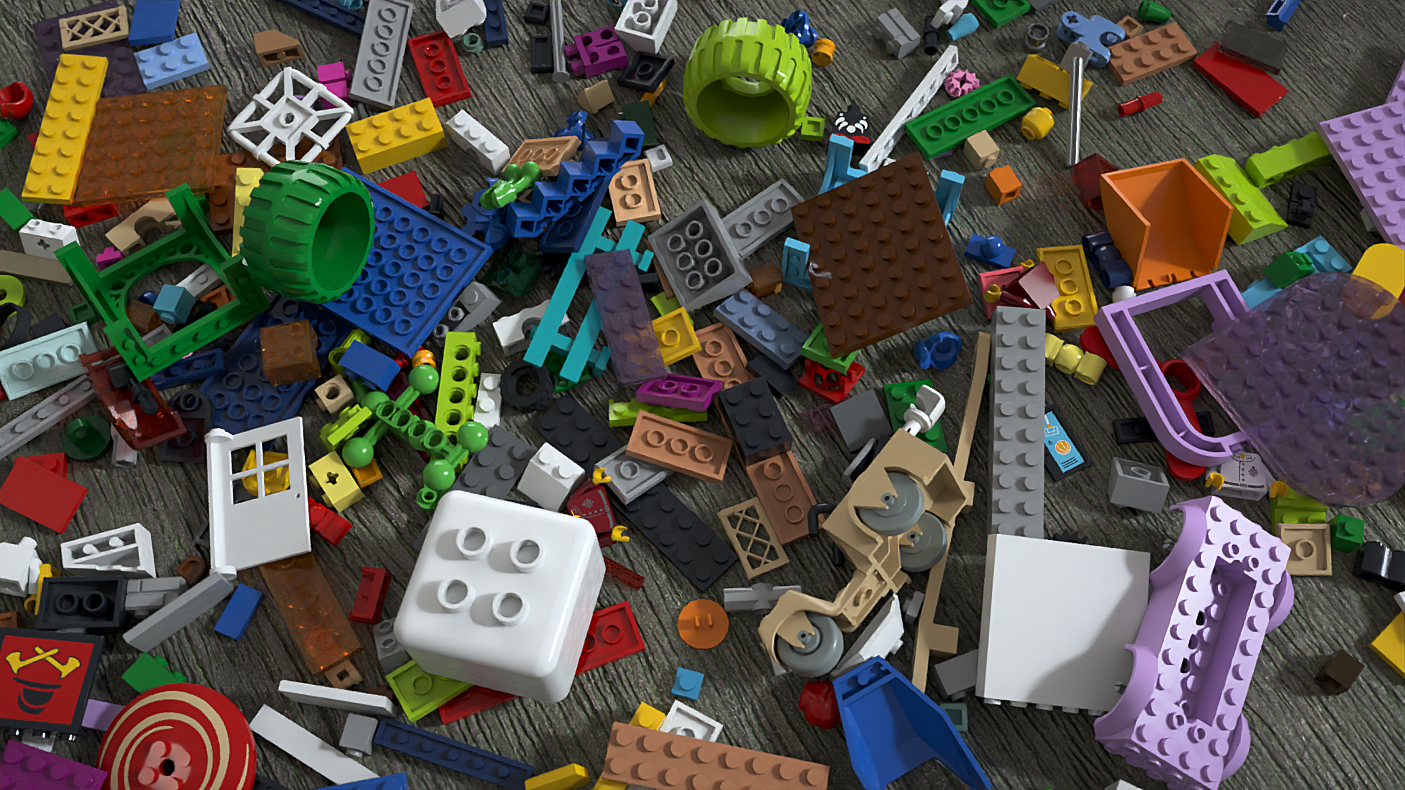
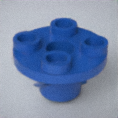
M796 10L788 18L782 20L781 26L785 28V33L791 32L799 39V44H803L805 48H810L814 45L817 39V31L809 26V17L806 12Z
M579 110L577 113L575 111L572 112L566 119L568 124L564 129H558L552 138L577 136L582 142L578 149L582 151L588 139L594 138V134L584 124L588 113L585 110Z

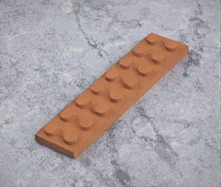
M614 721L602 779L654 790H826L830 766Z

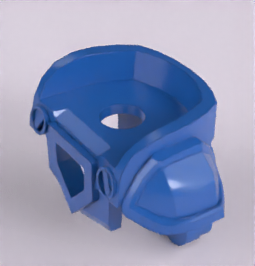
M486 177L488 187L490 188L493 183L501 179ZM488 189L475 191L472 205H465L461 209V214L467 221V225H464L461 231L474 238L477 237V233H484L486 244L492 247L493 250L500 249L509 240L516 239L506 224L509 203L502 208L482 209L480 208V197Z

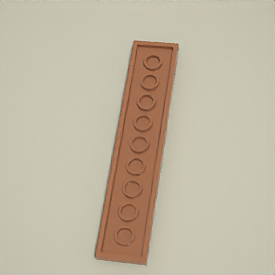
M719 322L695 331L702 350L690 356L701 378L722 381V390L756 379L745 369L748 362L732 329ZM717 395L712 402L725 427V430L729 438L733 440L730 431L726 425V422L723 418V415L720 411V408L718 406ZM733 441L734 449L781 547L808 537L807 514L809 509L817 504L792 451L745 467ZM823 514L818 515L819 532L824 530L822 527L825 522Z

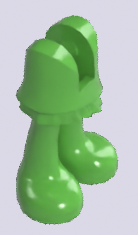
M533 161L525 162L521 168L513 163L506 166L504 170L506 181L497 180L496 183H493L481 195V206L485 209L502 208L508 203H513L517 199V193L534 188L535 182L541 181L542 173L539 166Z

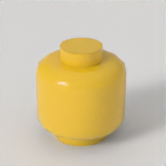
M1034 107L1021 120L1022 133L1030 140L1043 139L1054 127L1053 113L1046 107Z

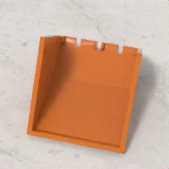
M1185 158L1100 174L1099 185L1107 230L1114 242L1113 246L1118 248L1121 258L1129 265L1132 272V282L1126 284V286H1131L1134 288V292L1150 289L1151 286L1154 288L1172 284V281L1178 283L1192 280L1193 277L1199 278L1212 274V269L1218 268L1234 207Z

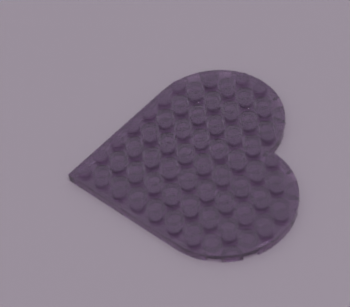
M1322 272L1309 275L1281 290L1181 352L1180 356L1276 474L1290 488L1303 497L1307 495L1319 501L1321 505L1333 508H1364L1385 500L1405 484V407L1397 397L1405 390V307L1393 294L1379 284L1361 276L1343 272Z

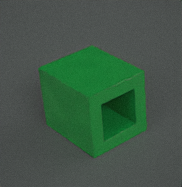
M1338 514L1326 524H1330L1331 549L1349 554L1362 545L1365 521Z

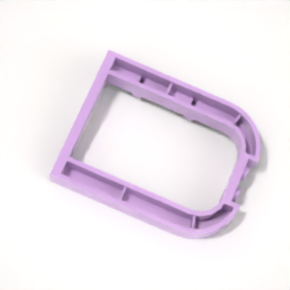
M1226 269L1103 306L1093 318L1156 437L1171 454L1180 460L1204 467L1222 465L1245 446L1249 445L1250 448L1262 444L1265 450L1271 448L1295 427L1300 414V399L1297 389ZM1201 295L1215 319L1210 326L1215 333L1221 330L1242 366V370L1238 374L1245 380L1249 378L1263 402L1267 412L1266 423L1219 438L1204 436L1196 431L1189 423L1131 316Z

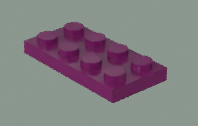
M9 739L0 757V790H100L108 772L13 739Z

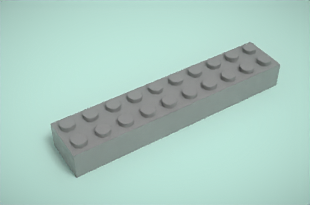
M996 306L991 316L986 549L988 535L990 534L1043 539L1046 310Z

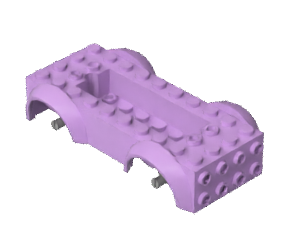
M1207 496L1170 506L1169 511L1184 513V522L1176 543L1170 538L1164 541L1163 548L1171 553L1160 566L1150 572L1149 578L1154 589L1135 644H1125L1124 649L1131 650L1134 655V668L1128 686L1120 680L1114 684L1116 687H1113V690L1121 694L1122 697L1111 711L1102 717L1096 718L1094 722L1095 739L1105 745V750L1122 755L1126 758L1125 762L1132 766L1143 768L1147 771L1146 775L1153 779L1164 781L1170 790H1217L1220 781L1233 775L1244 763L1249 752L1251 737L1247 720L1241 711L1264 635L1274 630L1284 621L1294 601L1291 576L1285 568L1291 548L1283 544L1279 538L1264 531L1260 525L1242 516L1241 512L1230 508L1219 497ZM1200 611L1203 615V623L1197 625L1196 619ZM1189 640L1191 641L1190 648H1188ZM1183 658L1186 660L1188 666H1185L1184 674L1180 672V667Z

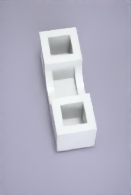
M461 110L446 122L450 138L465 151L471 147L478 155L480 163L495 176L501 172L511 159L508 147L464 110Z
M551 299L544 301L541 305L525 308L518 314L502 317L497 322L492 323L506 357L528 349L525 335L534 325L539 326ZM565 314L557 333L562 335L571 332L567 314Z

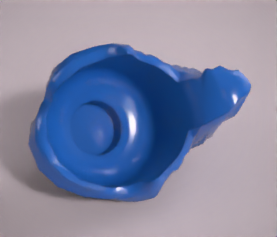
M951 332L935 333L926 340H918L913 346L912 353L921 369H928L930 366L943 371L956 362L957 355L962 348V339Z

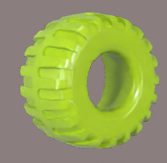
M739 17L737 22L727 19L721 21L719 27L717 25L710 26L696 40L684 70L683 103L687 116L692 119L694 126L699 130H703L709 138H715L722 144H731L738 146V148H764L769 144L773 146L781 143L782 138H790L795 133V130L801 126L811 98L812 64L810 58H808L805 46L799 44V39L793 33H785V28L781 25H768L767 20L758 18L757 22L749 21L748 17ZM737 77L752 78L761 82L744 81Z

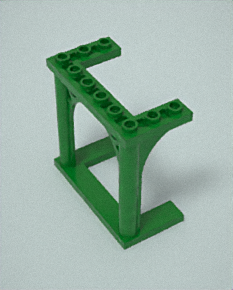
M186 182L164 193L183 227L97 273L76 240L53 252L88 304L93 305L106 325L103 330L139 382L271 308L260 285L255 283L245 270L242 262L244 257L240 253L231 257L216 238L212 227ZM196 261L210 266L236 299L148 348L126 314V301L133 287L147 274L170 263Z

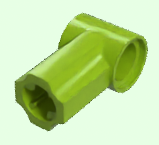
M353 329L342 345L330 352L329 361L336 375L340 374L341 377H347L344 374L345 369L338 363L354 339L366 346H369L372 342L365 332Z

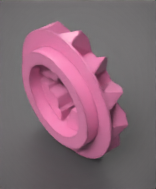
M958 68L956 72L950 71L948 77H946L945 89L951 96L958 99L979 89V79H976L975 73L970 74L968 69L961 71ZM961 80H965L964 86L960 88Z

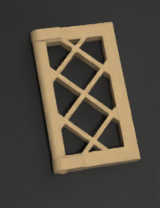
M124 5L59 19L62 45L65 51L129 38L127 12ZM119 14L116 20L108 17ZM98 19L94 25L87 22L89 20ZM105 20L112 23L106 31L99 28ZM77 23L72 30L69 29L68 25ZM83 25H86L90 29L84 36L77 33ZM117 26L121 28V31L111 33ZM95 31L102 34L99 36L90 37ZM74 35L80 38V40L70 42Z
M758 497L717 513L749 580L789 564L790 561L783 547H781ZM754 507L759 520L746 516V510ZM731 516L740 518L736 529H733L728 521V518ZM743 519L757 524L753 535L739 531ZM759 525L764 527L770 541L755 537ZM736 535L751 540L747 551L742 549ZM753 541L767 545L764 557L749 553ZM770 547L774 548L779 559L774 561L766 559ZM747 556L761 561L760 567L752 570Z

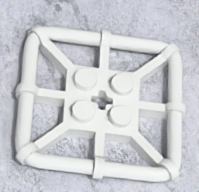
M286 67L259 94H255L252 97L251 103L227 127V134L235 142L251 152L254 158L258 161H264L271 167L280 163L267 153L277 141L286 145V161L295 160V146L306 136L316 144L300 161L312 162L322 150H326L329 147L330 141L354 116V112L346 102L329 92L323 84H317L298 70ZM294 79L311 89L301 101L293 96ZM284 82V96L275 105L268 102L266 99ZM323 97L337 108L315 111L310 106L318 98ZM260 106L268 110L261 120L244 123ZM294 118L293 122L289 124L286 123L287 119L291 120ZM339 118L322 137L311 131L319 121ZM264 130L269 134L259 146H256L241 135V133Z

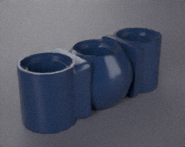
M1107 230L1082 236L1083 250L1088 255L1089 260H1092L1094 269L1100 272L1099 277L1106 289L1132 282L1131 269L1125 263V260L1121 258L1118 248L1113 246L1114 242Z

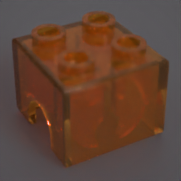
M308 319L259 328L263 372L273 386L322 377L321 367L315 352V348H318L317 334Z

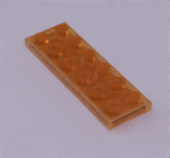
M312 551L258 565L315 678L364 651Z

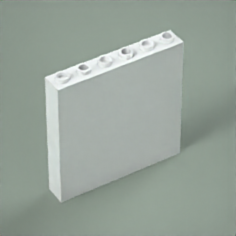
M1004 534L988 535L975 696L984 697V703L1001 705L1002 699L1010 700V706L1027 707L1028 702L1036 703L1037 709L1053 710V705L1062 706L1063 712L1079 713V708L1088 709V714L1104 716L1105 711H1111L1122 697L1121 694L1113 690V687H1116L1114 684L1120 680L1128 686L1134 668L1133 652L1125 650L1124 647L1125 644H1135L1147 609L1150 553Z

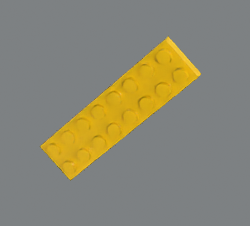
M61 54L21 195L24 202L72 205L108 67L106 57Z

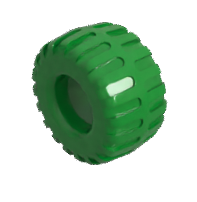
M288 160L284 163H278L270 169V172H266L260 178L259 187H254L249 195L251 198L249 206L244 207L242 214L245 216L244 224L240 225L239 235L242 237L239 249L241 256L244 257L242 260L243 266L255 283L285 298L315 304H326L336 301L342 294L347 293L352 288V284L360 277L361 271L369 258L368 255L370 248H372L373 232L375 230V211L373 202L370 201L371 195L360 179L330 165L300 160Z

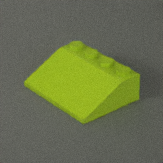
M1213 154L1200 158L1195 162L1193 167L1234 207L1228 234L1238 246L1288 227L1287 223L1234 158Z

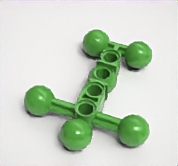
M423 364L411 370L408 380L410 386L395 402L380 391L369 392L363 397L360 408L362 409L366 406L372 412L370 420L376 423L363 438L355 437L348 440L342 449V457L344 462L350 467L357 469L365 467L371 463L374 457L373 446L389 429V431L400 438L408 441L409 445L415 450L426 451L428 455H433L436 460L426 464L423 470V481L429 489L440 492L452 486L455 480L454 468L468 452L475 453L485 448L488 442V431L480 422H466L459 427L456 433L457 444L454 446L447 436L437 429L431 421L420 420L418 416H413L407 410L420 394H430L439 385L438 372L432 366Z

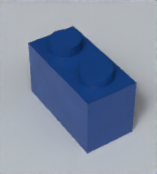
M355 339L338 363L345 369L344 374L355 381L358 378L364 380L362 384L373 391L378 388L386 392L401 369L393 359Z

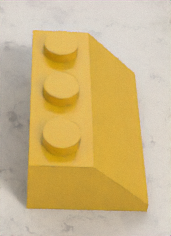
M1037 54L1028 55L1016 78L1021 81L1020 85L1028 90H1032V88L1039 90V95L1048 100H1051L1052 97L1059 100L1058 105L1069 110L1070 72ZM1083 77L1081 101L1093 84V82Z

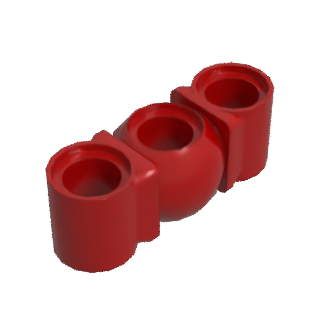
M307 495L310 531L337 547L353 526L343 517Z

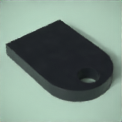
M185 389L177 392L170 398L164 411L158 461L207 464V444L205 443L204 436L213 429L215 407L210 397L205 393L194 389ZM191 396H195V405L188 408V399Z

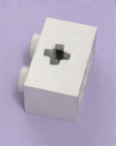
M31 219L19 231L25 253L28 255L58 260L53 253L54 251L75 240L79 244L75 227L59 223Z

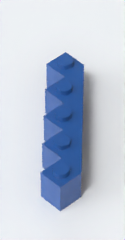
M613 120L609 141H587L583 162L561 161L557 182H535L531 203H509L506 224L513 236L537 237L543 232L542 228L552 220L556 222L565 215L571 205L578 200L581 202L595 191L594 187L604 179L608 181L627 161L636 159L641 153L645 135L636 122Z

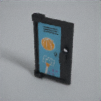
M1052 403L1045 407L1044 454L1047 456H1044V467L1056 483L1080 470L1084 471L1090 468L1094 463L1088 458L1057 411L1056 405Z

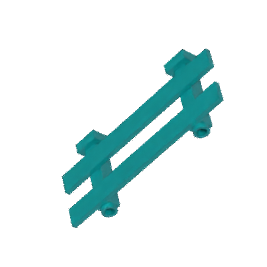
M599 206L579 253L571 254L539 326H533L528 337L532 341L523 358V362L541 369L549 350L567 357L559 377L574 384H577L584 366L592 368L591 375L600 379L612 349L604 346L600 352L593 348L627 268L634 271L635 275L646 274L654 255L653 252L647 249L644 254L635 251L645 226L630 219L618 243L601 236L612 212ZM594 253L610 260L580 330L575 340L557 333Z

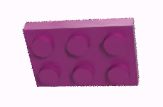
M654 372L635 392L636 401L645 402L648 405H666L669 408H686L694 412L705 411L716 398L718 392L722 390V381Z

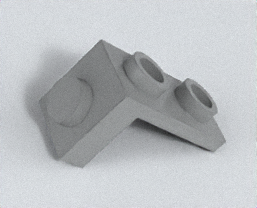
M396 617L384 620L373 626L378 659L386 675L411 661L407 651L394 635Z

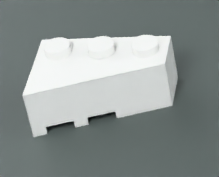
M140 523L61 544L63 568L75 576L125 575L130 579L156 578L151 534Z

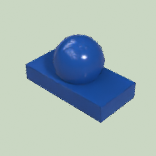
M973 233L964 256L1002 270L1009 268L1016 249L1003 245L1002 240L997 236L991 235L984 238Z

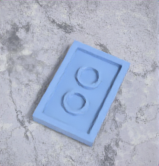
M196 32L134 53L144 84L148 90L210 69Z

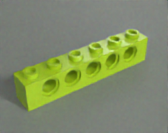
M446 332L435 426L447 436L451 443H457L456 433L459 427L474 419V406L471 403L472 398H476L477 394L474 377L479 375V363H476L477 356H481V342L477 341L475 332ZM464 378V380L456 382L457 379ZM457 399L462 400L459 403H453ZM453 421H460L456 425H450ZM469 452L454 468L455 473L463 472L464 464L469 463ZM433 455L430 457V462L436 460Z

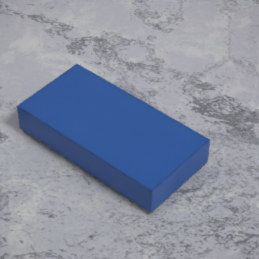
M240 583L213 630L239 642L265 594Z

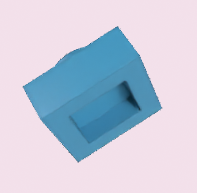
M678 667L671 694L697 702L704 674Z

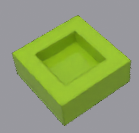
M804 116L801 139L822 142L825 119Z

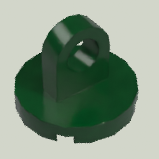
M95 415L81 416L73 420L66 426L62 435L61 444L64 452L74 461L93 462L102 458L112 446L111 425L102 417Z

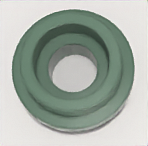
M475 33L467 34L462 41L463 50L469 54L480 52L484 46L482 38Z

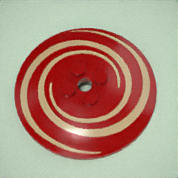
M173 683L158 686L144 692L129 702L117 714L102 739L95 768L108 772L100 790H252L256 775L257 757L251 728L243 713L229 698L203 685ZM169 759L175 764V770L171 775L166 774L164 770L165 763Z

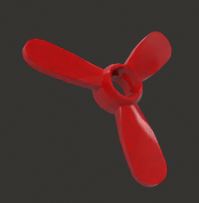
M1089 326L1084 329L1079 337L1081 348L1085 352L1100 356L1107 362V365L1121 371L1098 327ZM1226 338L1208 347L1191 362L1170 359L1161 363L1155 359L1164 376H1174L1185 385L1186 392L1184 393L1175 391L1172 388L1171 390L1189 423L1196 431L1202 434L1192 404L1200 393L1202 385L1218 381L1226 373H1238L1242 370V366ZM1164 447L1167 468L1176 479L1191 482L1197 480L1205 472L1206 467L1184 462Z

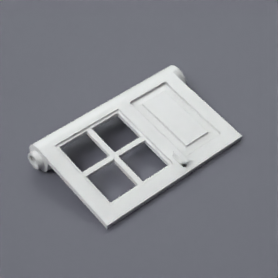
M300 416L235 435L225 432L224 429L216 428L210 430L204 436L205 443L207 444L211 554L209 576L214 572H218L229 581L236 578V571L311 552L302 418ZM287 436L288 459L263 466L262 442ZM256 444L257 468L232 474L231 451ZM289 465L290 489L265 496L264 472ZM257 474L258 498L233 505L232 481Z

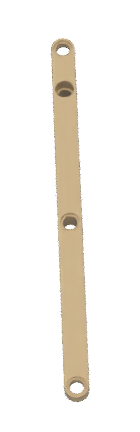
M978 331L975 341L971 381L952 463L970 496L968 502L959 512L963 514H969L973 505L975 483L964 481L985 384L991 333ZM942 522L941 524L947 533V549L942 559L936 565L929 568L924 589L925 597L921 604L916 626L910 682L923 693L925 692L929 656L950 660L954 658L957 651L959 628L933 624L953 528Z

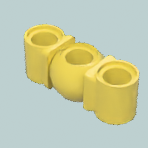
M1045 333V364L1050 366L1055 364V367L1066 374L1075 373V378L1089 385H1096L1107 362L1100 356L1087 351L1084 355V352L1079 347L1072 344L1063 345V340L1052 334Z

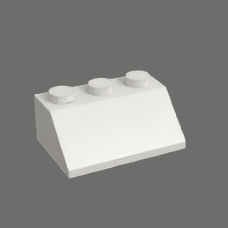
M628 0L614 30L635 51L657 54L677 11V0Z

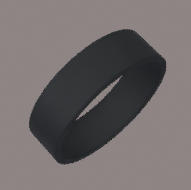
M11 302L0 305V329L5 320L12 313L17 312L15 328L9 339L0 346V352L23 344L31 328L30 312L26 308Z

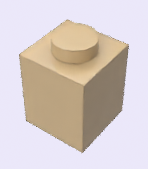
M984 130L966 138L963 153L976 171L984 167L989 168L994 165L1000 149L987 131Z

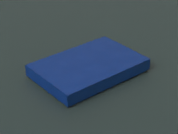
M137 0L128 39L130 45L139 46L173 41L181 0Z

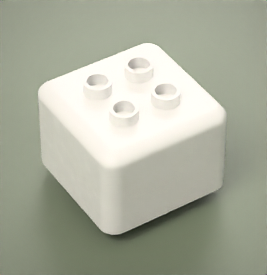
M460 490L446 493L438 502L394 623L396 639L419 667L427 673L546 703H556L563 700L568 695L606 570L594 527L589 521L579 517Z

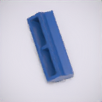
M1275 0L1266 13L1268 26L1281 32L1301 0Z

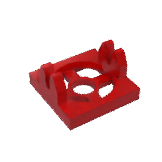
M806 358L805 373L798 380V384L813 394L837 405L844 400L865 373V367L853 361L846 371V378L841 376V372L833 369L825 370L820 367L821 363ZM831 373L839 376L838 380L833 383L827 382L825 378ZM814 374L822 377L823 383L820 387L814 382ZM839 386L836 390H828L829 387Z

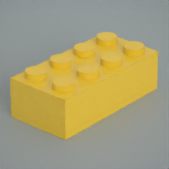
M430 97L345 125L364 175L448 147L444 131Z

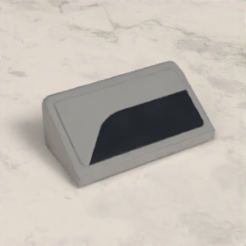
M874 438L867 442L843 473L842 484L849 489L873 462L878 445Z

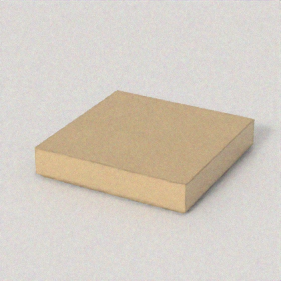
M1275 524V537L1291 548L1285 567L1289 575H1332L1330 524Z

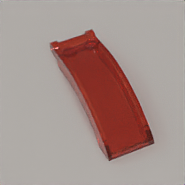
M115 346L90 354L82 353L77 355L79 364L84 370L105 413L122 439L134 451H139L187 434V430L178 412H174L167 405L149 377L143 380L142 384L145 388L151 390L153 399L159 405L156 415H146L142 408L133 402V396L126 388L115 391L105 371V367L125 361L123 357L92 366L91 363L120 355Z

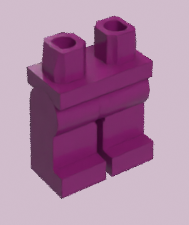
M614 24L586 33L581 37L580 35L574 36V43L564 46L568 61L575 58L580 59L570 62L574 76L586 74L587 79L593 78V75H601L608 70L619 68L622 71L627 68V55L618 34L614 30Z

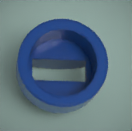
M146 291L138 297V302L143 309L153 311V306L159 295L156 296L154 291Z

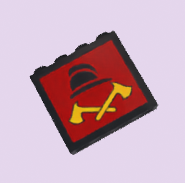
M0 627V730L6 731V735L23 737L24 733H33L32 737L46 740L50 739V735L59 736V740L76 742L77 738L88 739L89 735L80 731L101 655L102 653L112 654L115 643L102 636Z

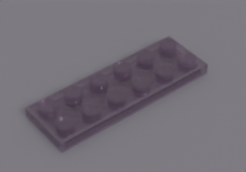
M630 249L585 255L583 259L619 386L624 387L666 379L668 374Z

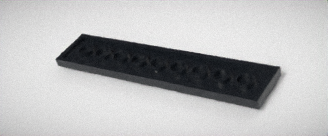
M568 393L532 423L533 429L552 447L585 470L587 480L593 476L595 464L623 447ZM659 482L626 505L606 483H600V486H604L609 503L702 594L739 560V556L663 483Z

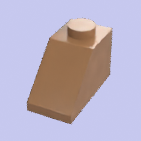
M275 29L253 34L256 53L263 67L305 58L298 40Z

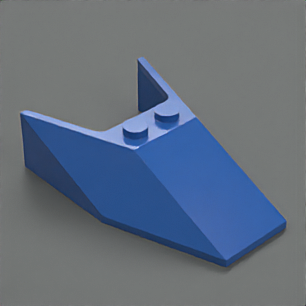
M880 655L832 681L852 770L862 790H885L889 783L930 759H936L972 790H989L993 787L947 713Z

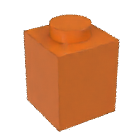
M1006 165L1002 168H994L989 172L985 187L997 205L1000 206L1018 198L1022 184L1009 165Z

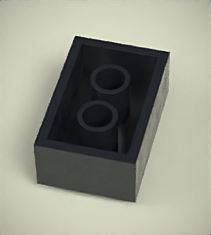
M764 376L718 392V406L745 467L791 451L792 437Z

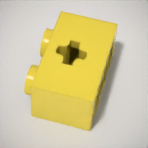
M335 450L308 466L313 473L309 477L317 489L323 488L325 494L321 496L329 508L334 506L340 513L365 497Z

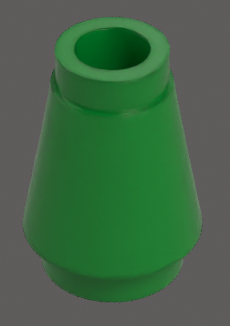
M1142 0L1136 16L1140 17L1141 20L1167 23L1171 15L1170 10L1152 0Z

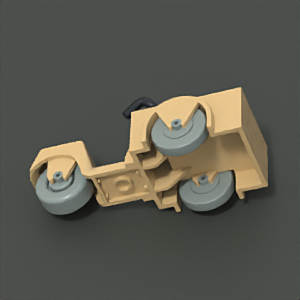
M899 428L870 466L855 480L850 491L838 506L831 503H818L809 509L807 514L809 537L819 536L818 515L823 513L831 514L822 527L834 541L832 543L833 565L836 568L843 567L844 554L850 563L857 567V570L854 572L853 578L848 585L838 592L834 603L788 590L786 594H783L778 599L771 613L762 619L758 628V633L762 639L760 645L787 673H790L791 669L800 676L817 677L829 672L838 663L843 652L844 641L841 632L851 633L856 630L881 597H885L889 590L896 594L904 583L908 585L911 583L912 580L900 568L909 572H921L933 567L942 559L947 549L948 539L941 522L953 528L955 526L954 518L970 499L967 490L946 454Z

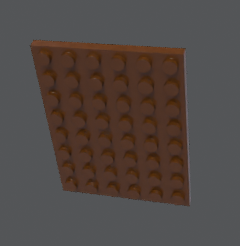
M919 151L790 208L799 241L810 245L806 267L830 355L834 360L973 304Z

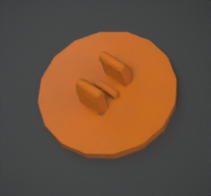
M698 599L690 602L682 609L678 617L680 637L687 645L695 649L708 650L717 647L728 633L729 620L726 612H724L720 604L710 599Z

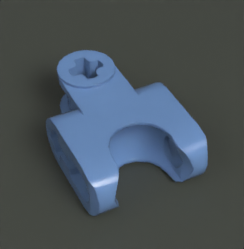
M1068 11L1063 14L1061 24L1057 27L1056 35L1060 40L1069 44L1072 42L1078 43L1080 40L1090 45L1089 50L1093 51V54L1088 63L1095 67L1103 68L1109 62L1111 53L1102 44L1113 46L1121 43L1125 38V30L1099 15H1092L1087 19L1077 12Z

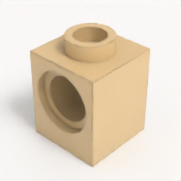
M340 374L314 389L319 396L315 401L323 412L328 410L332 417L357 402L353 392ZM338 394L335 399H330L333 395Z

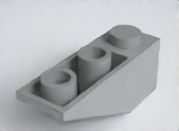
M473 281L455 300L430 333V336L440 348H444L446 332H467L485 320L501 301L488 286Z

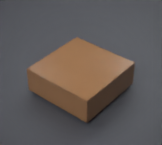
M1128 15L1117 23V25L1125 30V38L1123 39L1125 41L1136 37L1143 30V26Z

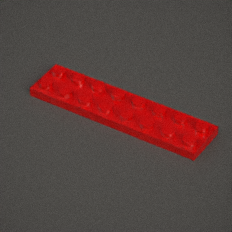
M628 600L593 613L574 677L646 650ZM473 685L439 706L438 709L442 722L446 726L522 696Z

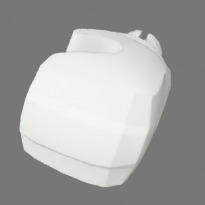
M926 385L920 387L916 396L915 403L920 410L911 403L903 416L906 424L902 429L913 436L918 432L924 433L930 430L945 409L944 397Z

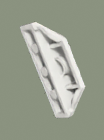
M895 593L892 594L832 671L829 677L830 681H834L877 655H880L885 660L890 652L895 655L902 646L903 642L900 639L904 629L899 599Z

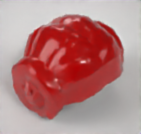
M15 81L11 85L0 89V119L7 118L17 121L31 112L33 108V93L23 82Z
M825 680L806 682L800 694L798 706L800 710H803L804 718L809 724L825 730L836 727L838 723H841L833 684Z

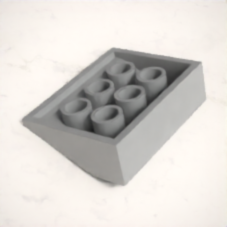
M704 199L647 237L681 307L684 306L687 312L732 295L753 281L716 209Z

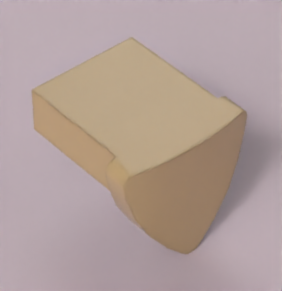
M602 80L582 90L578 95L577 101L585 110L595 114L599 109L615 101L608 81Z

